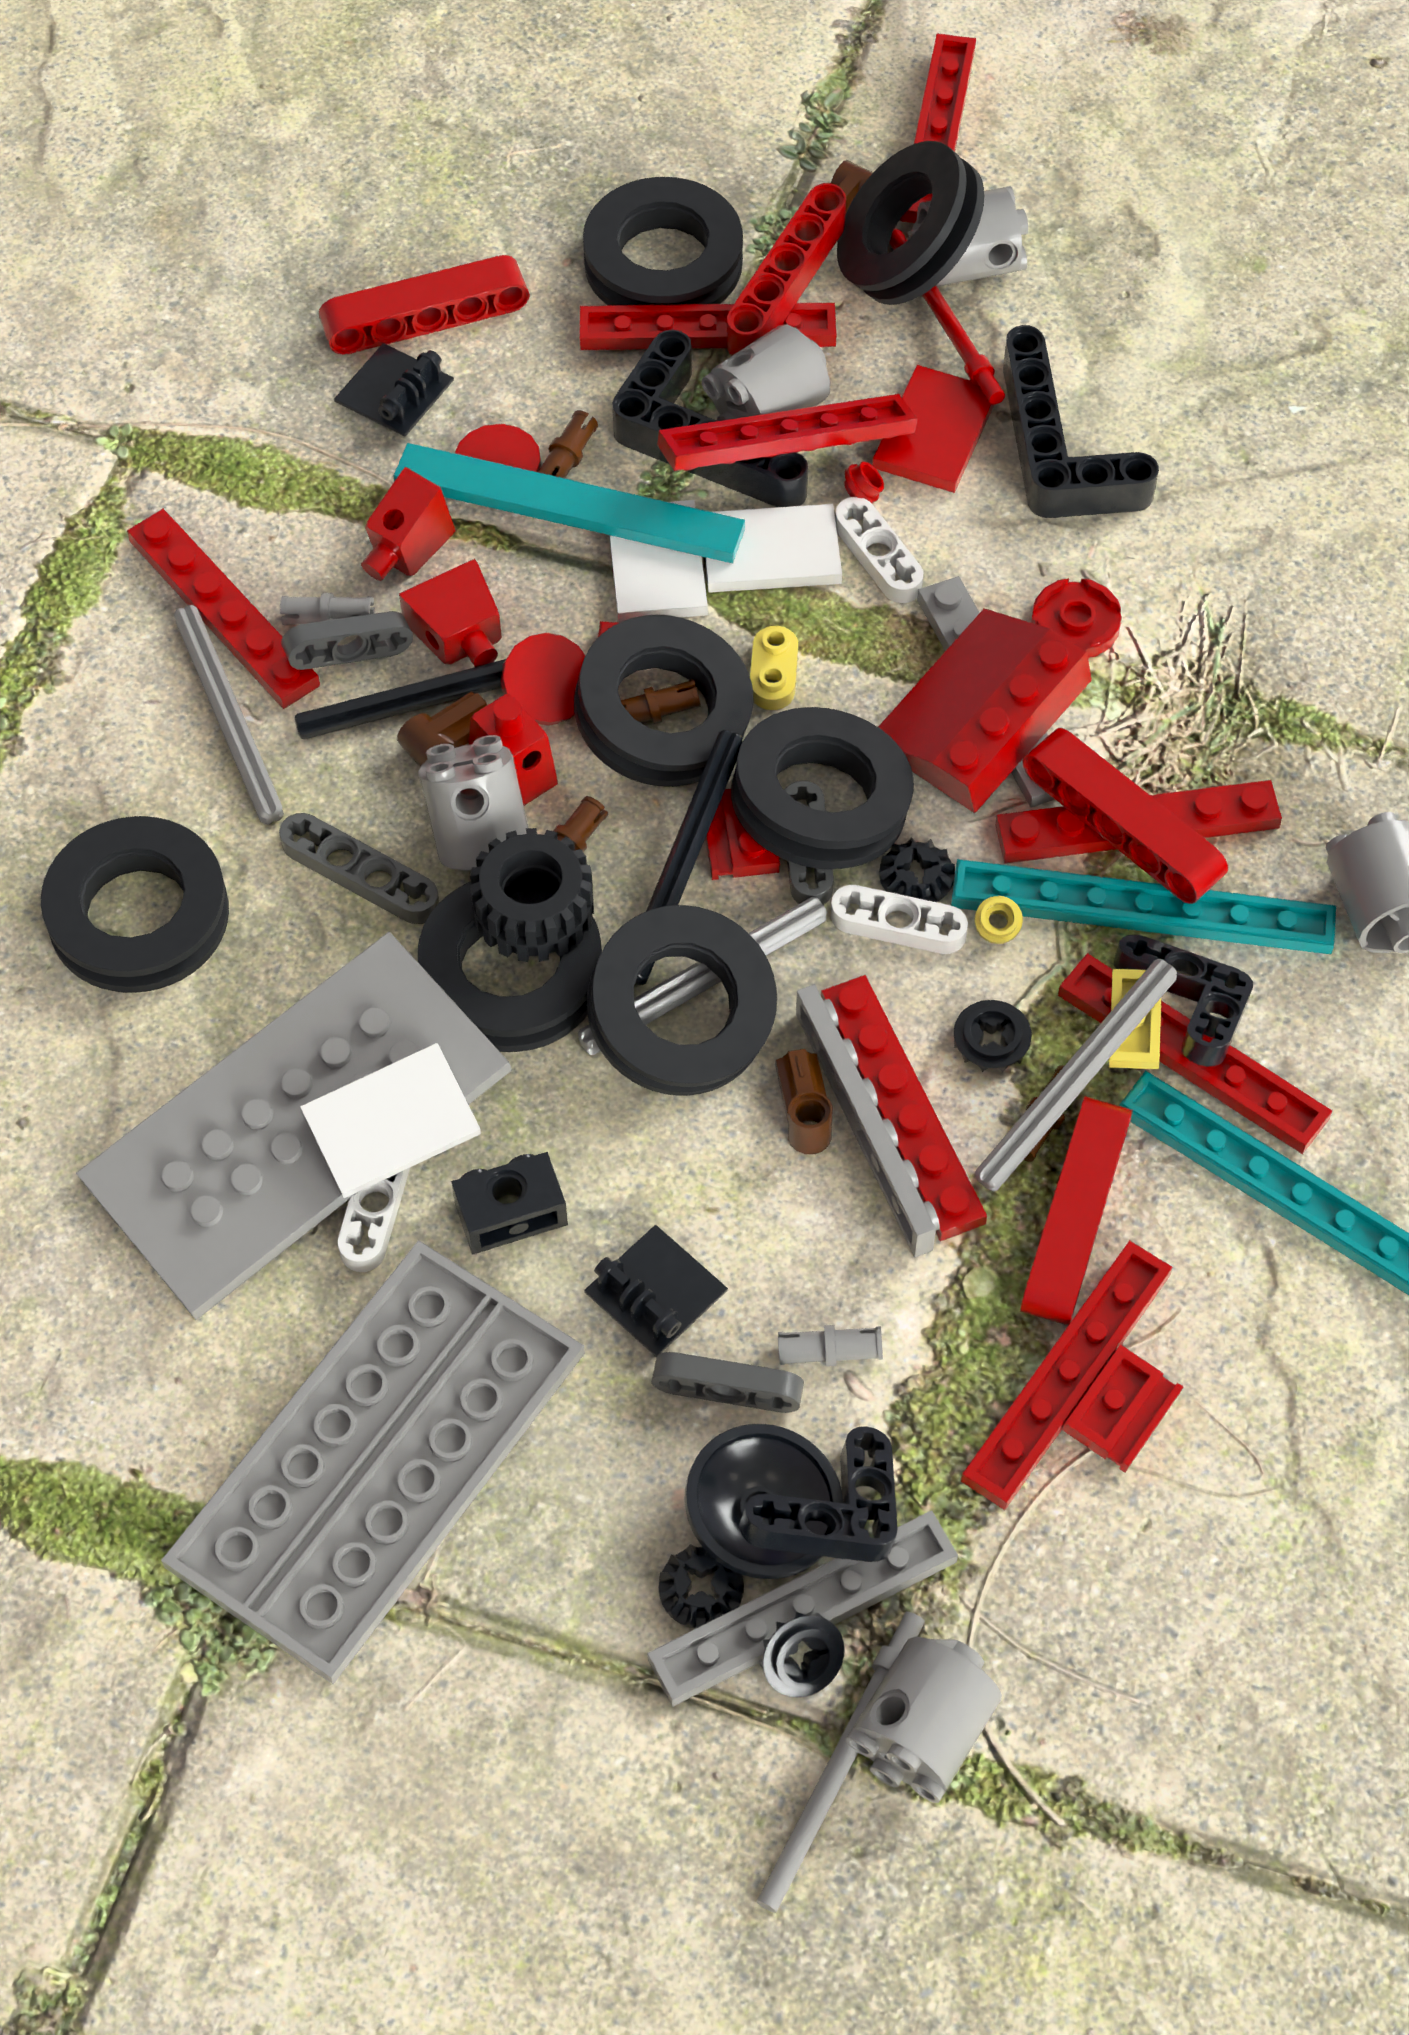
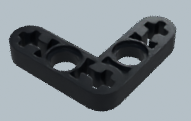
M1124 936L1119 941L1113 963L1115 969L1147 970L1155 960L1163 959L1173 966L1176 971L1191 975L1187 976L1177 972L1176 981L1167 990V992L1198 1002L1188 1024L1181 1050L1186 1058L1198 1065L1216 1066L1221 1064L1226 1057L1247 1007L1253 989L1251 977L1235 967L1146 936ZM1209 1013L1219 1014L1227 1019L1215 1017ZM1204 1035L1213 1038L1211 1042L1204 1041Z
M868 1426L854 1428L847 1434L840 1456L843 1503L773 1494H758L751 1497L745 1505L739 1526L741 1535L748 1543L762 1549L865 1562H878L885 1559L891 1552L898 1530L893 1453L889 1438L878 1429ZM864 1450L868 1452L870 1458H873L870 1466H863L865 1462ZM859 1486L871 1487L881 1495V1499H865L858 1494L856 1488ZM763 1518L768 1519L769 1525L764 1524ZM791 1520L795 1521L793 1529L789 1528ZM867 1520H874L872 1524L874 1538H871L868 1530L864 1529ZM808 1521L823 1522L831 1529L832 1533L828 1535L815 1534L807 1528L805 1523Z

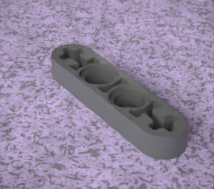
M296 813L288 816L282 822L279 835L282 848L287 856L400 919L412 924H424L433 909L439 904L438 889L429 878L317 817L307 813ZM306 832H309L311 841L303 837L298 839L297 842L294 841V834L303 836ZM337 850H346L353 855L352 859L342 866H335L327 861L329 855ZM375 871H385L392 876L391 880L381 887L370 886L365 881ZM402 883H403L404 892L400 890ZM421 895L426 896V903L422 901H417L414 905L409 903L408 896L413 899H418Z

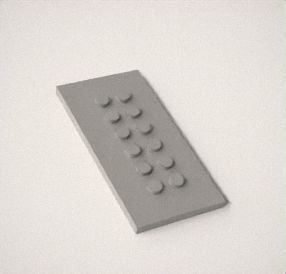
M389 931L76 1172V1174L189 1313L197 1320L351 1197L343 1198L300 1106L435 1043H438L468 1105L511 1072L512 1069L509 1061Z
M418 1240L161 1561L164 1568L321 1677L334 1684L585 1354L584 1345Z

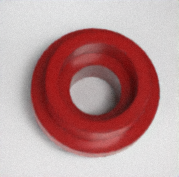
M863 461L859 465L851 464L845 469L844 475L846 480L844 481V486L850 497L864 498L872 504L879 499V493L884 490V482L874 466Z

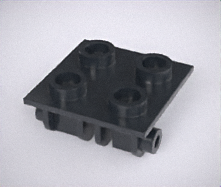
M383 343L334 398V402L406 437L454 381V377L441 371L440 364L442 359L435 351L429 350L427 353H420L417 359Z
M655 1224L618 1259L614 1261L609 1257L602 1259L594 1270L599 1277L584 1290V1293L657 1357L728 1291V1288Z

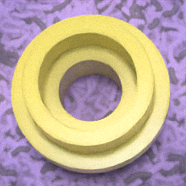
M993 896L984 900L979 905L975 913L974 923L978 934L984 940L993 944H1004L1013 940L1018 935L1022 927L1023 916L1019 906L1013 900L1004 896ZM993 914H1002L1007 920V925L1000 929L995 928L990 924L989 918Z

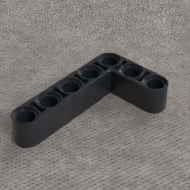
M1020 325L1011 329L1006 337L1003 373L1027 503L1030 510L1042 518H1059L1135 512L1148 508L1153 502L1159 473L1157 461L1151 455L1141 452L1068 457L1044 335L1039 329L1030 325Z
M666 330L659 333L621 386L612 402L613 432L617 442L667 464L669 462L657 445L659 430L717 421L674 404L692 375V346L687 334L678 330ZM798 452L685 470L774 507L801 506L807 497L808 463L804 456Z

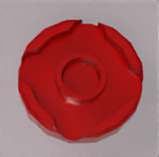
M506 424L484 425L469 432L458 443L455 454L538 472L541 467L539 446L533 437L519 427Z
M1069 578L1061 579L1046 586L1037 596L1034 602L1031 623L1057 632L1087 651L1088 658L1096 657L1110 649L1119 637L1122 620L1121 607L1118 599L1107 587L1093 580L1081 578V582H1069Z
M541 633L528 636L513 647L503 663L500 681L502 690L505 694H510L517 699L527 713L540 725L550 726L567 721L575 716V688L586 655L577 644L561 635Z

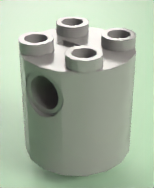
M1011 186L984 191V207L977 231L959 262L936 285L937 287L1027 269V256L1022 245L1021 235L1028 233V220L1024 209L1016 210L1015 196ZM931 201L919 204L917 220L911 231H908L907 240L920 227L928 213Z
M787 324L777 326L713 368L702 379L704 391L712 399L720 414L717 417V421L815 407L825 401L830 394V379L823 351L813 340L807 338L798 329Z
M483 736L476 739L472 745H464L454 748L452 744H440L427 750L428 760L422 764L418 773L438 858L442 865L451 869L471 870L472 867H477L476 858L481 851L489 853L488 844L497 838L503 842L506 840V833L515 830L517 835L526 834L528 823L513 755L509 748L502 745L499 736Z
M1384 812L1372 817L1368 821V826L1358 829L1349 835H1339L1331 839L1325 847L1328 853L1327 865L1362 949L1372 953H1408L1409 822L1397 820L1392 812Z
M918 1636L908 1638L846 1737V1742L855 1751L874 1761L870 1771L882 1782L892 1787H898L900 1782L903 1781L911 1785L913 1790L923 1798L933 1803H939L1000 1703L1002 1694L995 1682L981 1669L984 1665L983 1658L963 1642L951 1638L927 1639Z

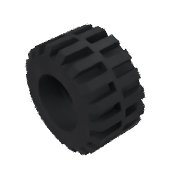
M526 828V834L517 835L516 830L506 833L505 841L501 842L496 838L488 844L489 853L484 851L479 853L476 858L477 867H472L470 874V891L475 925L478 932L483 933L484 941L490 947L498 944L499 954L508 958L512 953L517 954L518 961L524 962L529 961V956H538L539 962L549 960L550 953L556 952L559 957L568 953L569 943L577 946L583 940V931H589L592 924V914H594L592 872L590 865H587L586 855L581 849L575 850L574 842L569 838L565 837L560 841L557 839V832L546 830L544 835L537 834V828ZM531 886L544 887L555 892L551 898L536 904H523L509 898L516 891Z

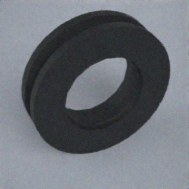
M937 141L915 143L887 159L862 185L845 214V228L837 241V261L844 277L862 289L875 301L887 305L906 303L936 286L959 262L979 226L985 195L983 181L978 171L967 161L960 158L950 147ZM932 194L933 197L928 213L918 230L906 243L888 253L887 248L892 232L901 217L914 203L926 195Z
M651 177L626 183L605 195L590 211L584 225L583 249L586 277L594 293L608 306L721 304L733 292L742 273L743 229L737 212L721 194L706 185L692 180L677 177ZM658 228L677 229L690 234L705 248L696 260L684 267L671 270L645 268L633 263L621 251L626 243L638 234Z
M639 616L612 626L602 633L589 648L575 688V720L581 736L590 750L615 772L643 784L663 787L684 786L699 782L720 731L729 730L738 733L743 739L753 710V687L749 673L739 655L722 637L712 630L696 622L675 616ZM658 668L676 672L688 680H694L695 686L705 698L708 716L702 724L689 731L668 733L653 730L638 722L629 714L621 703L618 687L624 678L636 671Z
M820 707L794 708L773 714L762 720L744 738L733 774L731 801L735 814L746 832L758 844L774 855L806 867L845 869L875 860L887 852L893 843L897 841L903 830L907 812L912 801L914 778L909 761L902 749L888 734L869 721L835 709ZM816 763L832 766L850 775L863 788L867 801L847 811L827 812L811 809L795 801L781 787L777 775L785 769L799 764Z
M132 816L113 819L89 828L71 840L59 852L44 878L41 890V911L55 952L73 974L101 989L123 993H138L161 989L181 981L199 969L212 956L226 931L229 917V900L219 862L212 849L200 836L183 825L170 820L149 816ZM138 871L161 873L176 881L183 890L184 895L181 907L168 923L152 933L135 937L109 935L96 928L88 918L91 900L103 885L120 875Z
M471 881L448 894L433 909L423 926L418 943V963L499 1052H522L544 1047L563 1038L583 1022L587 1017L589 981L602 952L600 933L593 915L589 931H583V940L577 946L571 943L568 944V953L560 956V962L555 974L542 987L524 995L498 996L481 991L467 980L462 970V961L467 950L483 936V933H479L475 925L470 891ZM531 886L516 891L509 898L523 904H536L551 898L555 892L544 887Z
M688 905L655 908L639 914L621 926L602 950L592 972L587 990L589 1025L593 1037L605 1058L622 1075L641 1087L677 1096L696 1095L713 1091L728 1084L742 1074L765 1044L772 1030L777 1011V987L774 974L765 953L754 938L740 925L724 915L709 909ZM664 957H687L705 964L721 979L728 994L729 1016L725 1027L714 1038L699 1044L678 1045L662 1039L653 1033L642 1022L634 1004L635 981L648 964Z

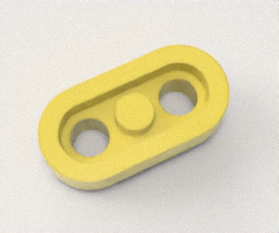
M769 626L763 628L755 635L753 640L750 672L753 700L757 706L766 710L782 709L788 706L795 696L798 640L796 635L785 627ZM767 680H778V682L769 683L767 682Z

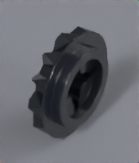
M911 837L907 843L901 845L893 843L890 851L885 856H882L879 878L886 892L938 902L949 893L953 886L955 864L949 859L947 849L940 850L935 847L931 839L926 843L916 842ZM913 860H917V863H920V867L925 869L922 883L920 884L914 872L909 871Z
M998 1000L976 1002L965 1008L955 1022L954 1048H958L965 1063L970 1061L978 1065L982 1072L988 1068H999L1003 1073L1008 1066L1014 1063L1020 1064L1024 1055L1030 1049L1032 1039L1030 1024L1025 1015L1009 1003ZM1004 1028L1001 1033L1000 1045L992 1041L987 1045L981 1046L984 1037L983 1031L994 1034L996 1031L1000 1032Z
M691 1544L678 1554H671L659 1576V1597L665 1611L675 1621L689 1628L696 1629L738 1608L744 1594L742 1574L736 1573L717 1562L703 1547H695ZM688 1572L691 1575L695 1574L701 1579L708 1574L714 1573V1577L711 1580V1590L714 1592V1597L711 1594L707 1595L703 1591H699L695 1595L691 1594L688 1597V1593L692 1588V1581L688 1577Z
M796 1612L794 1619L786 1623L776 1622V1632L770 1639L763 1640L765 1651L759 1663L764 1671L766 1680L777 1692L789 1697L809 1696L824 1689L838 1674L845 1653L843 1637L838 1628L819 1613H815L813 1616H806ZM802 1639L812 1651L804 1653L800 1669L797 1662L789 1655L797 1653L798 1644Z

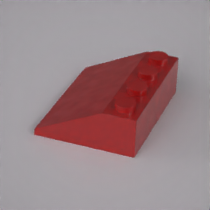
M983 608L878 727L888 734L902 749L913 773L973 813H976L1022 761L1024 756L1029 753L1092 681L1087 651L1050 628Z

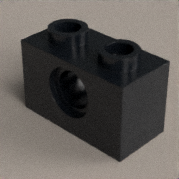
M548 1152L538 1155L523 1154L513 1158L508 1164L489 1170L474 1169L462 1175L460 1179L451 1181L454 1203L472 1255L568 1225L566 1201ZM508 1194L519 1197L515 1202L508 1204L497 1201L500 1197Z

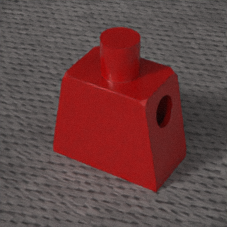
M405 467L366 523L365 529L373 549L363 560L361 566L366 573L378 581H382L393 567L407 576L415 575L456 531L441 487Z
M475 559L399 593L401 612L411 631L444 664L451 665L468 657L474 667L493 663L496 660L498 652L493 644L498 643L502 638L500 615L479 564Z
M504 694L472 715L470 718L469 745H472L476 739L483 736L496 735L501 738L502 745L509 748L513 755L524 806L558 784L548 736L517 699L510 694ZM523 760L525 762V768L522 767Z

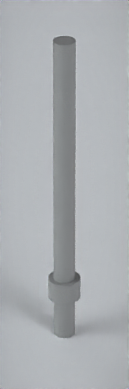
M906 1611L889 1645L882 1646L872 1664L875 1672L756 1901L764 1909L776 1913L858 1754L857 1751L847 1744L846 1737L908 1638L918 1636L925 1621L917 1614Z

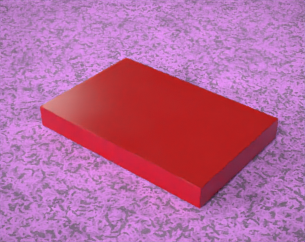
M917 365L902 395L903 400L918 418L915 433L895 436L890 439L882 438L873 457V466L875 469L955 493L994 405L989 403L981 388L972 384L970 380Z

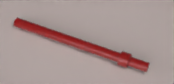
M894 229L889 244L895 250L906 243L907 239L900 229ZM934 286L922 296L964 361L965 373L972 384L981 388L990 404L996 405L1001 403L1005 398V393L994 377L995 370L985 355L979 354L937 286Z

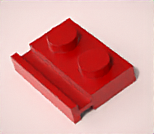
M731 788L725 789L705 838L712 880H719V876L730 874L733 875V878L780 873L779 857L763 848L746 832L733 809Z
M1120 1344L1067 1419L1062 1430L1105 1460L1109 1458L1120 1466L1119 1469L1126 1473L1184 1387L1178 1382L1176 1385L1163 1377V1372Z

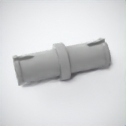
M322 593L321 597L282 596L280 614H285V616L281 617L282 625L306 624L375 614V607H370L374 605V599L372 596H367L366 598L334 597L333 593Z
M824 1325V1331L778 1332L780 1365L826 1361V1366H837V1361L883 1360L881 1326H876V1328L835 1330V1325Z

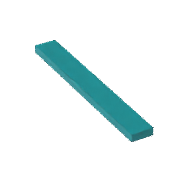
M407 443L393 475L395 481L401 471L407 467L441 487L446 498L732 564L745 531L744 519Z
M957 859L951 906L959 909L977 911V908L984 900L993 896H1004L1010 898L1019 906L1023 917L1330 955L1334 948L1336 905L1208 890L1195 903L1189 904L1183 902L1161 884L961 859Z
M1146 1070L1119 1104V1106L1133 1110L1130 1122L1409 1295V1233Z

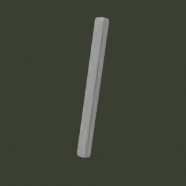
M193 605L178 608L174 613L177 627L258 818L263 824L279 821L284 815L282 804L199 611Z
M811 897L754 929L749 934L759 944L765 955H768L824 923L827 919V911L817 897ZM697 962L634 998L635 1008L642 1022L647 1025L720 983L721 979L705 964ZM590 1025L580 1029L578 1039L584 1050L589 1055H595L601 1050L593 1037Z
M1157 959L1149 966L976 1169V1179L982 1186L992 1192L997 1191L1176 981L1177 971L1173 966L1163 959Z

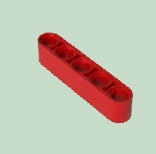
M821 183L810 190L730 309L727 316V350L731 356L783 324L842 235L845 228L846 195L839 186L831 183Z
M499 255L337 296L324 302L319 309L318 315L331 350L337 354L345 355L379 347L383 343L391 344L515 312L526 305L530 293L516 259L508 255Z
M1063 728L1055 729L1024 756L1022 760L1023 767L1036 785L1183 902L1195 903L1227 874V861L1214 845L1068 730Z
M1087 1096L1084 1097L1026 1285L1020 1312L1064 1325L1071 1323L1130 1124L1132 1109Z

